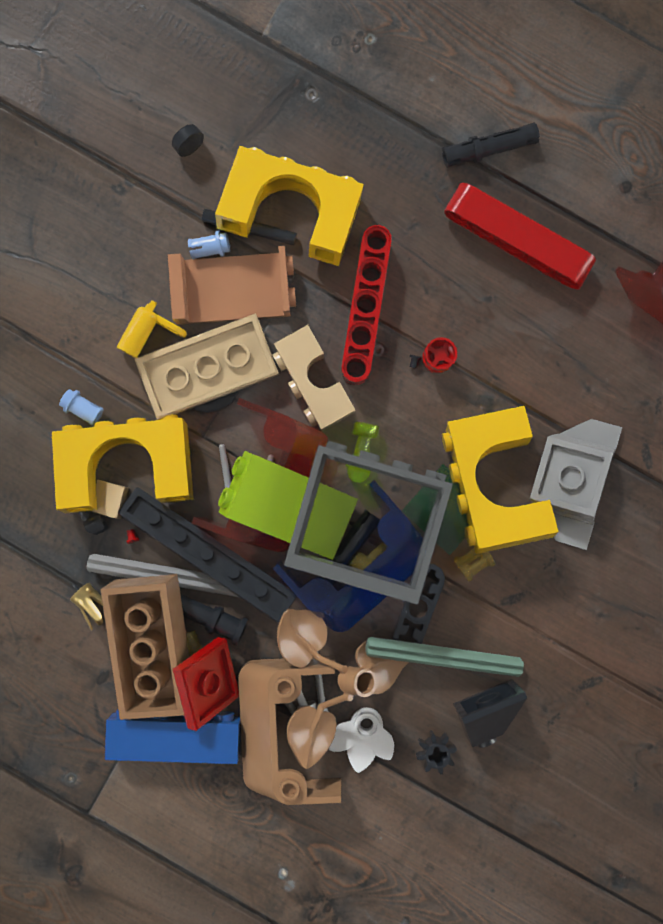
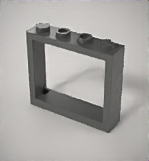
M330 441L327 442L326 447L318 445L284 566L418 605L453 484L445 482L447 475L428 469L425 476L413 473L414 465L393 460L392 466L379 463L380 456L361 450L359 457L346 453L348 446ZM327 458L437 490L410 584L300 552Z

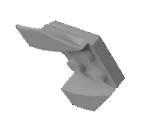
M590 419L560 434L548 436L530 500L532 503L550 500L559 531L553 537L555 541L587 550L595 523L594 519L622 427Z

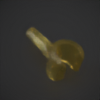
M386 539L368 557L359 551L351 561L350 566L367 571L377 557L393 544L389 539Z

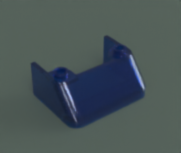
M372 480L367 485L389 509V512L378 523V534L389 548L370 563L364 571L404 582L414 572L423 537L377 482ZM281 560L273 567L302 603L312 613L322 618L331 630L336 632H345L352 628L387 597L386 595L346 584L340 591H337L328 580L323 578H314L303 586L290 570L284 566Z

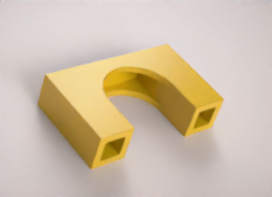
M239 146L215 212L217 229L248 238L257 209L267 196L282 190L297 191L307 196L314 203L319 213L309 245V257L339 266L361 201L364 184L357 182L349 176L340 177L327 173L320 167H307L298 164L288 157L278 158L266 154L258 148Z
M525 406L449 421L446 433H442L445 452L451 451L453 463L449 464L451 479L453 483L458 482L461 495H457L459 511L461 515L466 514L469 526L465 527L468 546H474L476 554L553 538L559 532L550 500L517 507H503L489 501L481 493L476 482V466L485 456L497 451L529 444L533 435Z
M171 414L155 421H146L145 418H131L127 420V424L114 425V422L101 421L96 422L94 427L82 428L81 425H66L62 427V431H53L52 446L56 510L65 514L97 510V465L107 451L121 444H136L148 450L153 462L155 498L159 502L168 503L194 500L187 423L183 418H178V415Z

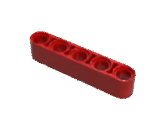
M460 183L444 210L446 217L454 223L569 288L580 289L596 262V258L590 252L470 184Z
M381 225L368 227L362 237L341 368L343 379L351 385L363 384L368 379L372 366L392 242L389 230ZM373 237H378L384 241L385 246L375 250L368 245V241ZM368 268H373L378 271L380 277L376 281H368L363 277L362 273ZM367 299L373 302L375 309L370 313H363L358 309L357 304L361 300ZM356 331H365L369 335L370 341L365 345H358L353 341L352 335ZM352 362H359L364 366L365 373L360 377H352L347 372V366Z

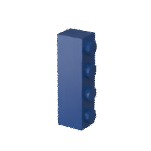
M117 709L116 713H113L106 720L105 760L238 764L241 755L240 716H234V712L231 711L219 712L197 731L188 729L184 715L120 720L119 710Z

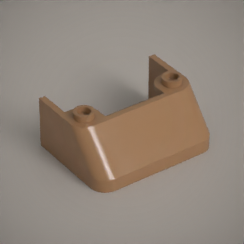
M326 656V657H325V658H328V659H330V660L336 662L335 656ZM313 657L308 665L303 668L292 666L284 658L251 660L244 664L239 673L238 680L243 779L250 790L286 805L341 803V778L306 780L303 774L297 770L279 769L276 704L290 703L298 698L302 690V675L335 674L334 668L315 660Z

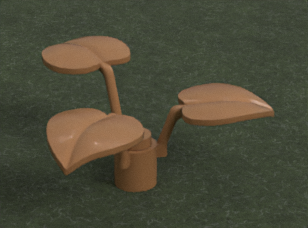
M287 609L280 619L277 630L278 648L282 657L292 666L299 668L307 666L313 657L315 660L340 672L338 675V685L344 692L341 696L320 703L317 709L311 706L300 707L293 713L288 722L287 739L290 748L300 765L305 769H309L322 758L335 737L336 718L332 713L326 712L324 709L343 701H352L354 695L368 697L372 694L384 693L394 684L401 670L409 662L368 657L365 652L366 640L358 647L355 654L358 667H347L346 665L336 663L317 652L325 646L327 641V627L324 620L317 613L310 610Z

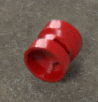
M444 337L431 340L422 354L424 367L432 373L447 371L457 359V348L450 339Z

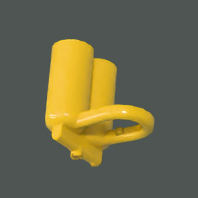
M151 300L145 307L137 308L117 345V349L134 358H138L156 324L183 338H186L187 332L154 313L153 311L157 303Z

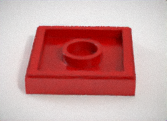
M217 637L173 668L188 729L197 731L239 697L238 685L226 638Z

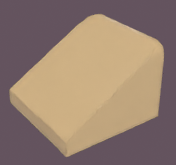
M98 479L96 483L97 510L92 512L121 519L118 512L126 502L129 487Z

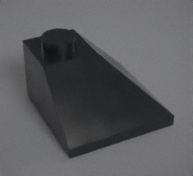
M510 679L453 703L472 748L475 746L483 748L494 744L497 741L496 738L505 733L527 700L525 691L513 679Z

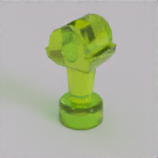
M354 422L353 434L358 436L353 453L354 456L359 457L361 450L370 453L371 439L378 437L380 426ZM348 464L345 465V467H348L347 475L353 482L361 483L370 475L369 470Z

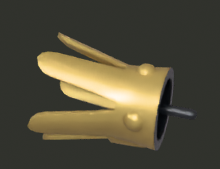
M90 582L80 589L76 584H73L77 592L70 598V601L80 608L92 631V625L84 610L96 624L102 625V615L92 602L94 600L103 606L102 597L92 587Z

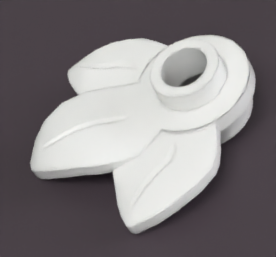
M366 707L357 710L353 714L351 721L337 725L335 737L329 750L333 752L347 750L352 767L357 773H360L371 764L375 756L391 760L394 752V741L392 735L383 728L381 715L376 710ZM368 718L372 720L373 724L370 728L366 729L360 725L361 721Z

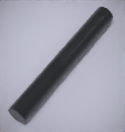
M204 209L202 221L216 225V211ZM254 221L249 232L252 235L290 245H295L297 233Z

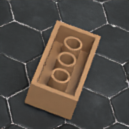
M178 574L112 581L100 590L120 720L184 715L173 673V668L189 658Z

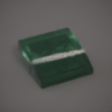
M442 464L435 472L447 475L445 482L452 483L453 485L436 544L448 555H451L466 538L465 527L469 526L466 514L461 515L457 503V495H461L458 482H452L450 469ZM422 486L401 512L425 533L437 490Z

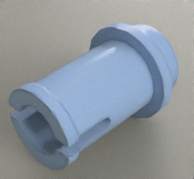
M216 231L215 235L188 239L189 248L202 246L201 249L189 251L193 260L220 254L222 257L225 256L226 252H230V243L226 232L220 233V231Z
M68 389L59 403V406L63 407V412H71L88 422L91 426L98 422L104 410L102 407L80 396V391L78 390L72 391Z

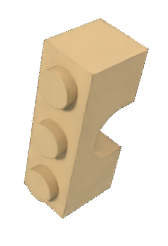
M308 325L274 343L277 352L272 354L281 372L287 369L293 380L288 382V385L296 399L303 397L308 409L303 412L312 428L318 425L320 430L323 431L355 413L356 410L340 382L328 388H318L309 381V368L315 362L323 359L324 353Z

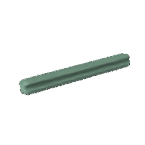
M369 637L365 646L366 655L374 658L516 677L522 675L524 662L520 657L375 637Z

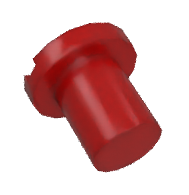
M134 529L126 531L128 536L127 544L139 541V538H136Z

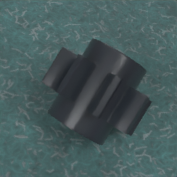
M430 730V737L426 740L418 739L423 751L417 752L416 757L417 760L426 759L424 763L426 772L434 768L438 769L441 775L443 774V768L448 764L450 766L455 765L450 754L455 753L457 748L454 744L446 745L449 740L447 733L442 734L440 738L435 736L434 732ZM434 747H439V757H433Z

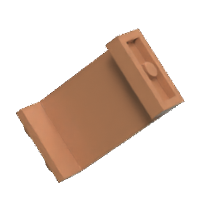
M278 246L279 253L184 260L181 254H168L172 320L177 325L237 321L255 313L258 319L290 317V307H296L295 287L289 288L288 275H294L293 257L286 256L285 246Z

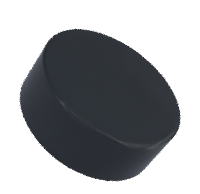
M186 125L174 135L172 147L179 156H189L201 146L204 134L196 125Z

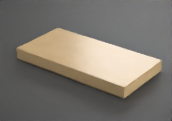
M256 313L134 359L157 420L166 415L178 414L279 375Z

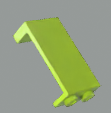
M244 451L243 456H239L233 465L232 475L234 477L229 488L226 487L221 493L218 506H220L219 513L226 518L290 543L309 478ZM320 483L301 548L333 560L358 499Z

